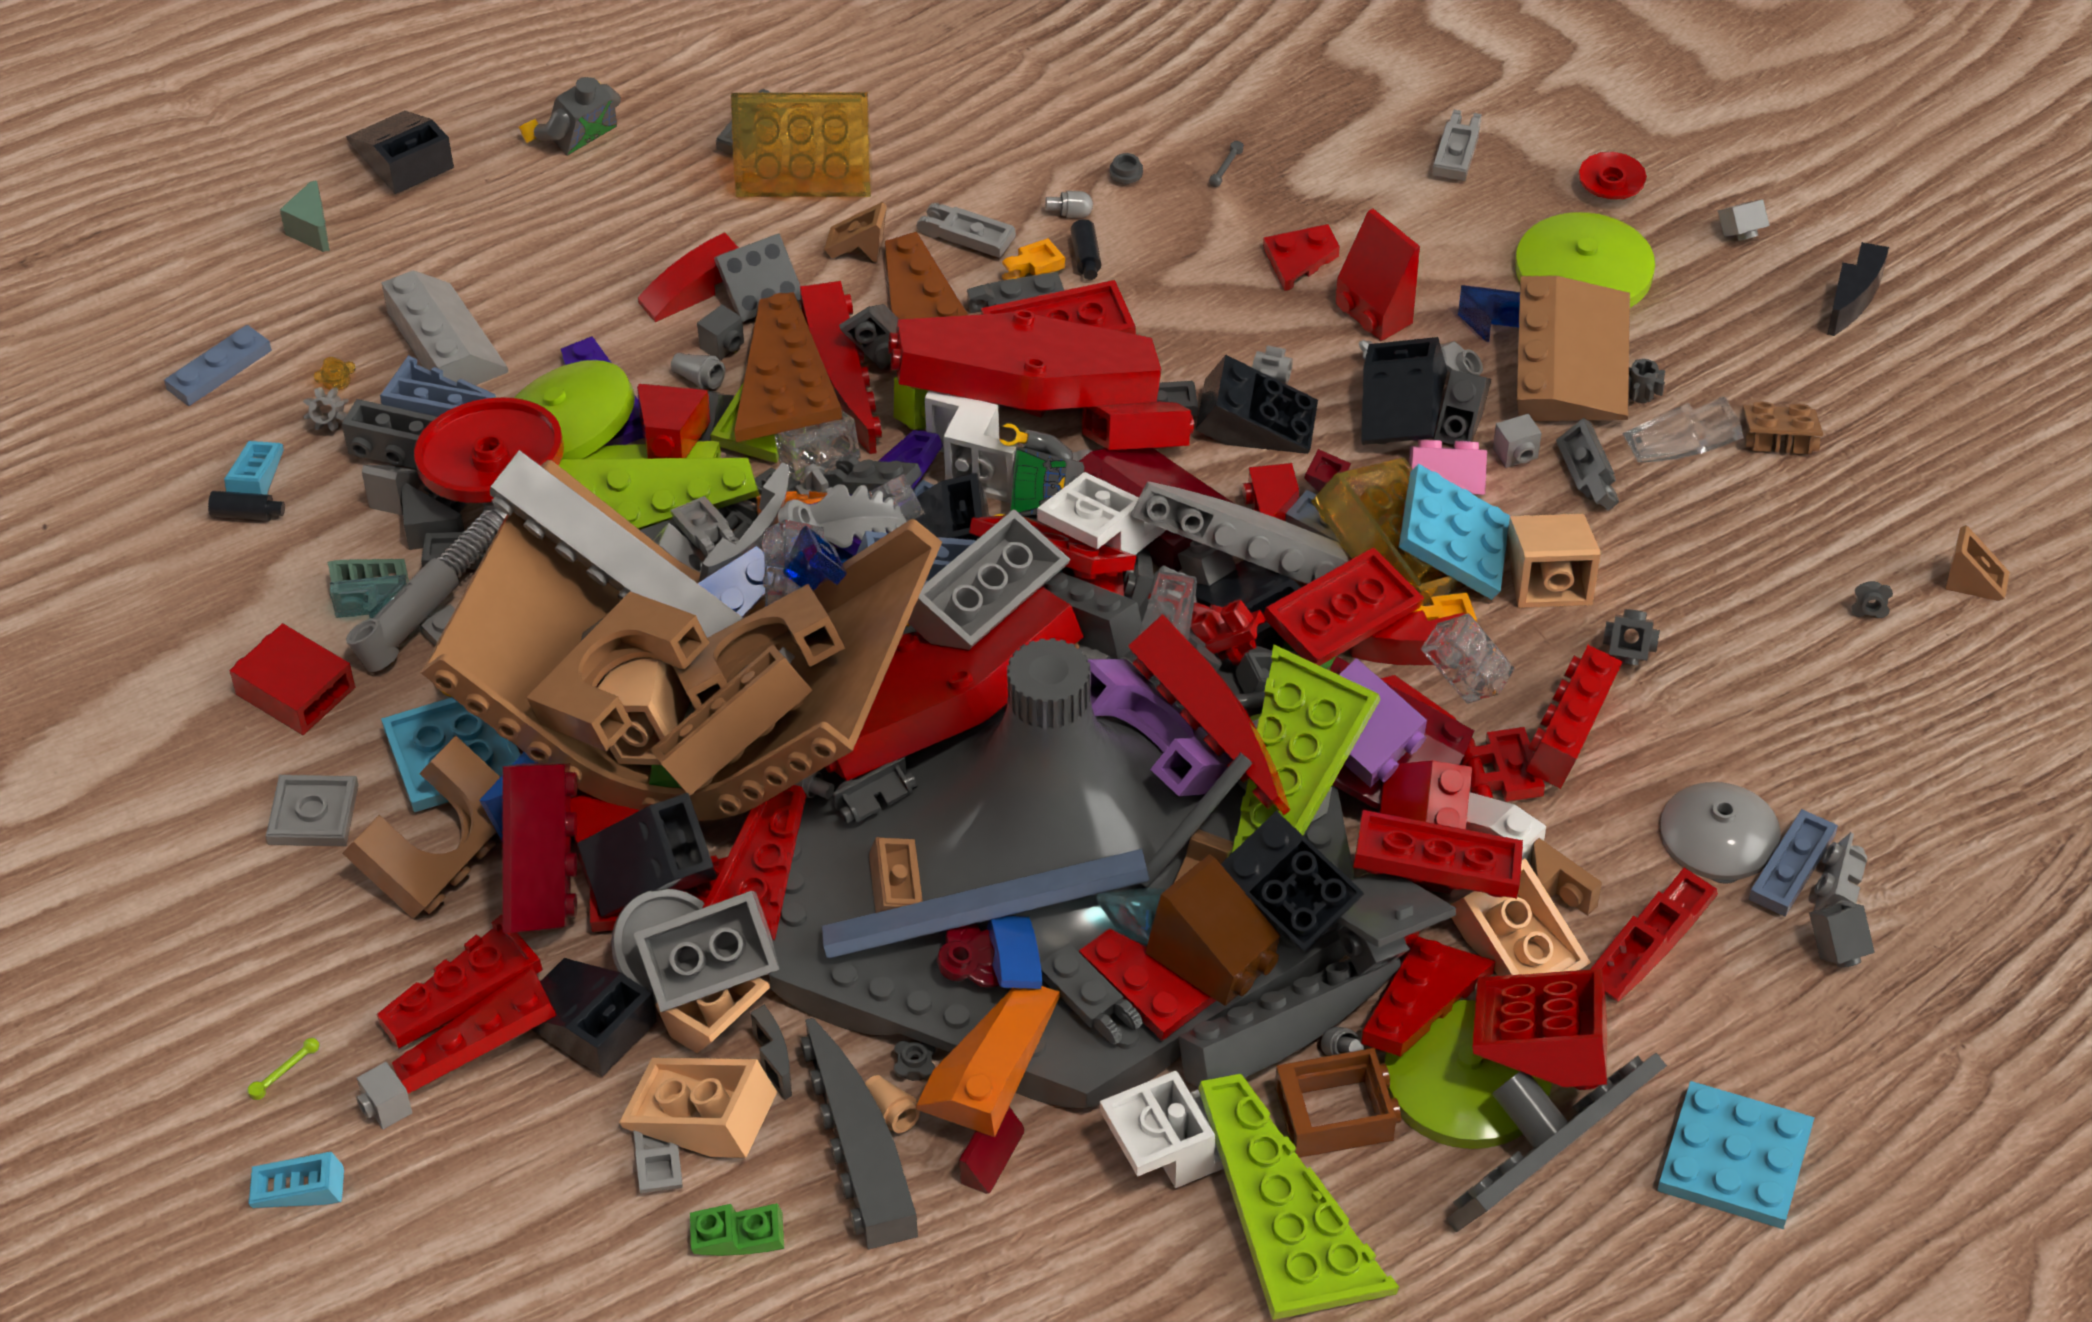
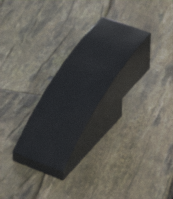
M1861 242L1857 264L1842 263L1827 335L1835 336L1844 330L1871 303L1883 276L1889 247Z

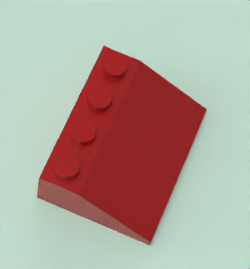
M1590 969L1478 977L1472 1045L1473 1054L1561 1087L1591 1090L1599 1085H1607V1011L1603 970Z

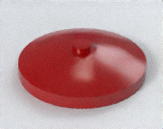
M507 397L486 398L454 407L434 419L418 437L414 449V458L420 479L432 492L458 502L488 503L494 499L490 495L491 485L519 450L538 465H542L547 460H552L559 465L563 457L564 441L558 420L546 408L523 399Z

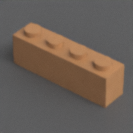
M772 644L650 750L690 796L696 790H701L708 786L713 780L714 775L725 765L737 761L743 755L745 748L753 741L767 735L774 728L775 723L788 711H793L800 707L805 701L806 696L813 690Z

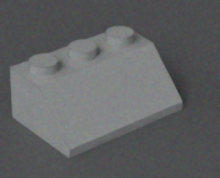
M754 891L746 892L633 933L660 1012L780 970L770 930L757 893Z

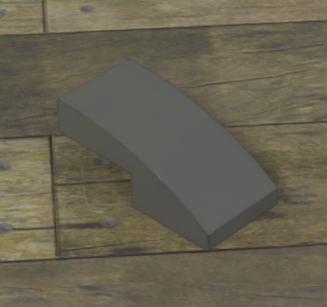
M764 1004L750 1012L753 1036L762 1046L759 1048L763 1070L776 1090L786 1100L792 1096L788 1051L776 1020Z

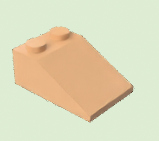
M1526 858L1522 860L1520 887L1517 899L1493 897L1487 893L1471 891L1450 904L1456 907V915L1451 918L1463 938L1479 956L1495 961L1494 971L1498 976L1576 971L1591 963Z
M652 1058L619 1123L622 1128L631 1131L635 1130L643 1135L667 1143L670 1142L706 1156L746 1158L777 1091L757 1059Z

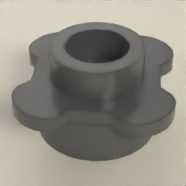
M1868 581L1858 585L1855 588L1856 603L1852 605V613L1857 617L1864 615H1875L1877 618L1886 617L1890 612L1887 606L1888 599L1893 596L1891 587L1875 581ZM1870 600H1876L1874 603H1869Z
M900 1041L895 1045V1054L898 1055V1062L894 1065L896 1075L911 1081H919L931 1075L935 1069V1065L932 1063V1055L936 1052V1047L923 1042L909 1043L907 1041ZM912 1057L919 1058L917 1060H911Z

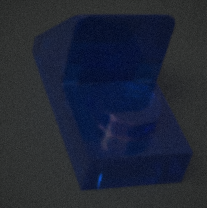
M1461 285L1458 316L1486 342H1489L1492 324L1519 328L1520 292Z
M805 525L801 529L783 567L784 575L801 588L809 584L812 591L826 577L838 585L847 575V572L835 547Z

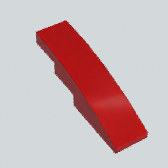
M1684 867L1664 893L1658 891L1638 918L1634 915L1592 966L1591 969L1603 970L1605 994L1619 1002L1641 982L1671 951L1717 897V888Z

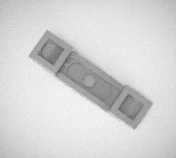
M782 462L762 487L759 509L762 512L736 545L722 538L703 561L699 582L755 546L759 547L762 551L765 549L779 525L778 511L785 504L789 465Z

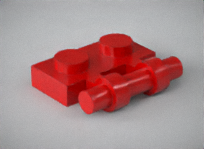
M1525 727L1487 732L1486 745L1476 746L1474 739L1471 738L1461 760L1462 765L1472 767L1471 793L1493 798V791L1502 790L1505 802L1544 796L1545 785L1543 780L1525 772L1534 754L1532 750L1528 749L1530 741ZM1493 763L1495 772L1485 773L1483 765Z

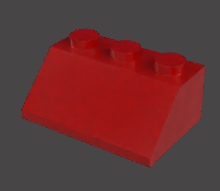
M1434 760L1401 763L1389 779L1385 782L1382 781L1379 813L1466 829L1472 767ZM1411 881L1428 891L1450 894L1454 890L1442 884Z

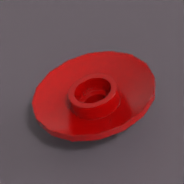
M1600 152L1589 156L1582 162L1578 173L1580 183L1588 192L1597 197L1610 200L1626 199L1635 196L1644 188L1647 179L1645 168L1638 160L1618 152Z

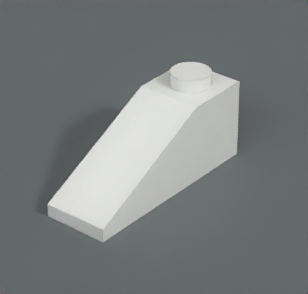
M1469 793L1466 830L1523 840L1522 860L1526 858L1530 865L1534 842L1538 838L1544 841L1546 826L1515 804Z

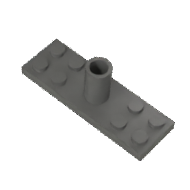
M1657 1053L1645 1061L1636 1056L1625 1066L1607 1078V1085L1598 1086L1575 1103L1572 1107L1577 1113L1568 1121L1534 1078L1529 1074L1519 1071L1491 1094L1534 1148L1524 1156L1519 1151L1484 1176L1483 1180L1474 1187L1472 1186L1454 1200L1453 1204L1457 1207V1210L1446 1218L1455 1232H1458L1487 1212L1667 1065Z

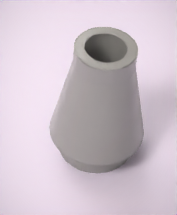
M679 352L674 355L671 361V370L674 373L680 374L704 390L715 389L723 382L725 366L716 356L692 355Z

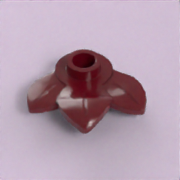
M974 923L947 930L946 944L940 948L937 955V963L941 974L951 981L958 982L968 978L982 987L999 986L992 966L995 950L989 937L988 929L980 931L978 924Z

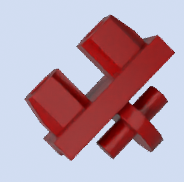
M1241 599L1229 603L1222 609L1220 615L1225 623L1218 625L1212 613L1206 611L1196 615L1190 624L1192 633L1206 644L1205 647L1212 654L1218 653L1221 660L1229 658L1236 666L1239 665L1245 653H1249L1250 650L1256 648L1257 627L1266 620L1261 610L1250 613Z

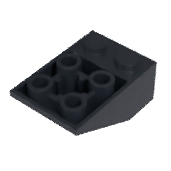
M404 110L346 136L348 142L394 194L454 168L449 137L433 119Z
M1438 337L1368 345L1363 366L1362 445L1433 439L1447 375V367Z
M1225 355L1204 381L1196 430L1225 445L1308 454L1311 449L1318 400L1243 362Z
M977 473L940 481L900 508L901 514L906 518V522L910 519H915L936 537L976 541L980 536L969 533L972 518L989 517L987 498Z
M1243 560L1235 565L1236 569L1210 586L1199 584L1194 587L1197 603L1208 607L1216 605L1224 608L1229 603L1241 599L1250 613L1261 610L1262 614H1264L1266 607L1301 587L1292 578ZM1266 620L1257 627L1256 646L1273 650V645H1276L1283 649L1284 639Z
M689 793L650 805L577 843L602 918L620 913L633 899L645 892L663 889L683 891L717 879V874Z
M1277 811L1221 863L1271 925L1304 952L1364 895L1361 889Z
M563 958L540 981L557 1016L531 1030L603 1077L657 1022L653 993L621 972Z

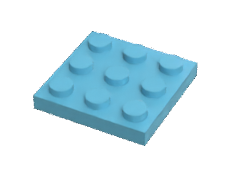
M1418 464L1410 472L1399 548L1492 600L1501 592L1510 515L1504 513L1500 508L1492 506L1476 497L1470 491L1462 489L1446 480L1437 472Z
M453 697L381 718L384 732L414 813L449 802L419 773L455 736L461 739L500 777L503 775V766L512 765L520 756L518 747L515 744L501 737L494 728L478 716L468 712Z
M1690 1081L1657 1191L1784 1229L1815 1117Z

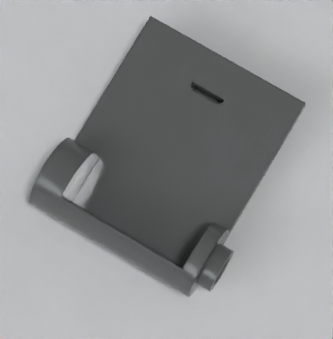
M1368 872L1351 879L1364 892V895L1323 935L1335 931L1339 923L1379 948L1455 916L1456 907L1405 877Z

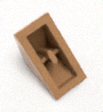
M1967 525L1960 527L1945 590L1996 601L2005 599L2010 572Z

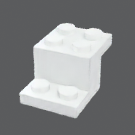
M929 390L925 396L926 432L938 433L943 443V447L939 452L944 453L945 480L977 473L987 498L1011 503L1015 455L1018 443L1006 446L1000 442L998 405Z
M1086 472L1082 473L1037 508L1038 521L1095 549H1099L1105 544L1136 555L1166 531L1163 528L1132 517L1131 512L1139 499L1138 497Z
M1177 1070L1100 1101V1112L1137 1177L1163 1166L1174 1187L1178 1188L1224 1169L1215 1143V1134L1210 1127L1199 1090L1190 1093Z

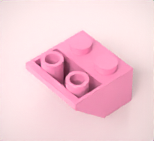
M1418 440V446H1410L1409 476L1410 472L1420 464L1431 471L1437 472L1443 478L1462 489L1470 491L1472 494L1485 495L1487 450L1479 449V442L1455 441L1454 448L1442 447V441Z

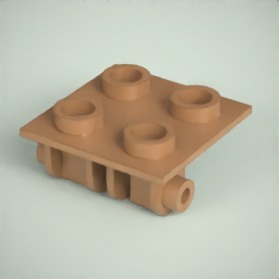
M1764 401L1754 402L1753 405H1743L1749 432H1753L1746 433L1745 447H1752V451L1771 452L1773 434H1775L1774 452H1779L1781 434H1786L1785 453H1790L1792 435H1794L1793 453L1812 454V451H1819L1820 437L1814 436L1823 437V431L1816 409H1811L1810 406L1805 404L1775 407L1774 404Z

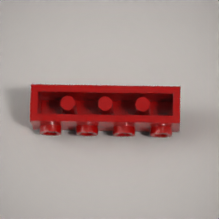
M1587 645L1581 658L1573 656L1564 674L1570 680L1568 682L1562 679L1552 700L1558 702V705L1550 703L1540 723L1547 728L1543 730L1538 727L1528 749L1534 751V754L1525 772L1560 789L1562 788L1623 661L1590 645Z

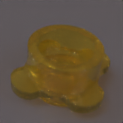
M328 357L323 360L322 368L314 373V380L317 383H323V386L328 390L335 387L338 388V391L343 390L351 382L350 374L356 371L355 364L350 361L343 362L336 357Z

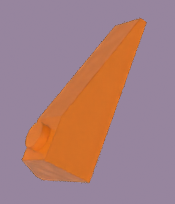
M1041 986V989L1012 988L932 1071L916 1105V1109L995 1137L1059 1000L1060 992Z

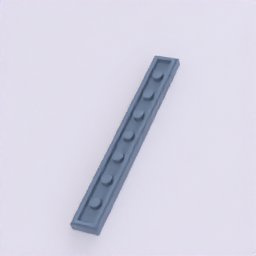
M1138 849L823 925V946L826 957H838L1148 882L1149 876L1143 851Z

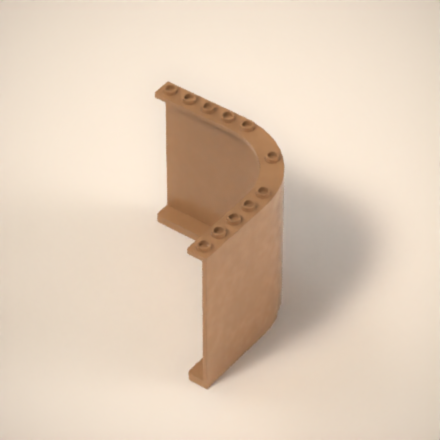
M547 460L540 465L685 575L699 583L700 572L688 567L666 552L552 460ZM513 512L510 516L506 515L423 667L421 674L433 682L436 688L446 692L462 704L468 712L478 716L494 728L501 737L508 739L527 753L528 757L538 763H570V772L577 773V788L602 801L642 810L650 805L685 794L686 791L683 788L650 785L652 765L618 764L610 748L606 752L541 725L526 697L580 643L582 633L604 618L621 601L617 596L620 591L609 583L602 586L594 581L586 573L589 568L577 559L573 563L566 560L555 550L557 544L546 536L539 539L531 534L523 526L526 521ZM910 519L821 578L809 583L810 588L828 614L845 649L811 667L800 651L786 649L795 656L790 664L813 691L806 696L805 701L800 707L793 711H788L781 717L767 735L757 738L746 747L743 755L737 761L725 765L718 771L708 786L701 790H696L690 795L698 821L728 818L747 812L853 751L942 544L940 539L917 520ZM805 585L785 589L781 595L764 596L745 617Z

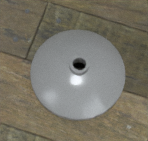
M1724 782L1699 783L1679 791L1666 804L1660 822L1661 839L1669 855L1679 865L1692 873L1715 880H1739L1759 873L1765 868L1779 846L1781 837L1778 819L1771 807L1762 798L1743 787Z
M674 889L648 891L637 896L621 911L612 932V955L618 972L623 973L652 992L654 1004L657 1003L633 933L702 909L703 901L689 893Z

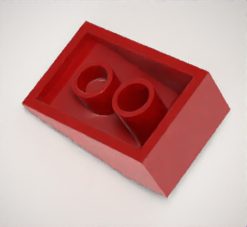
M1374 208L1367 212L1337 277L1336 304L1343 312L1348 313L1360 323L1364 330L1372 333L1380 341H1383L1413 324L1420 246Z

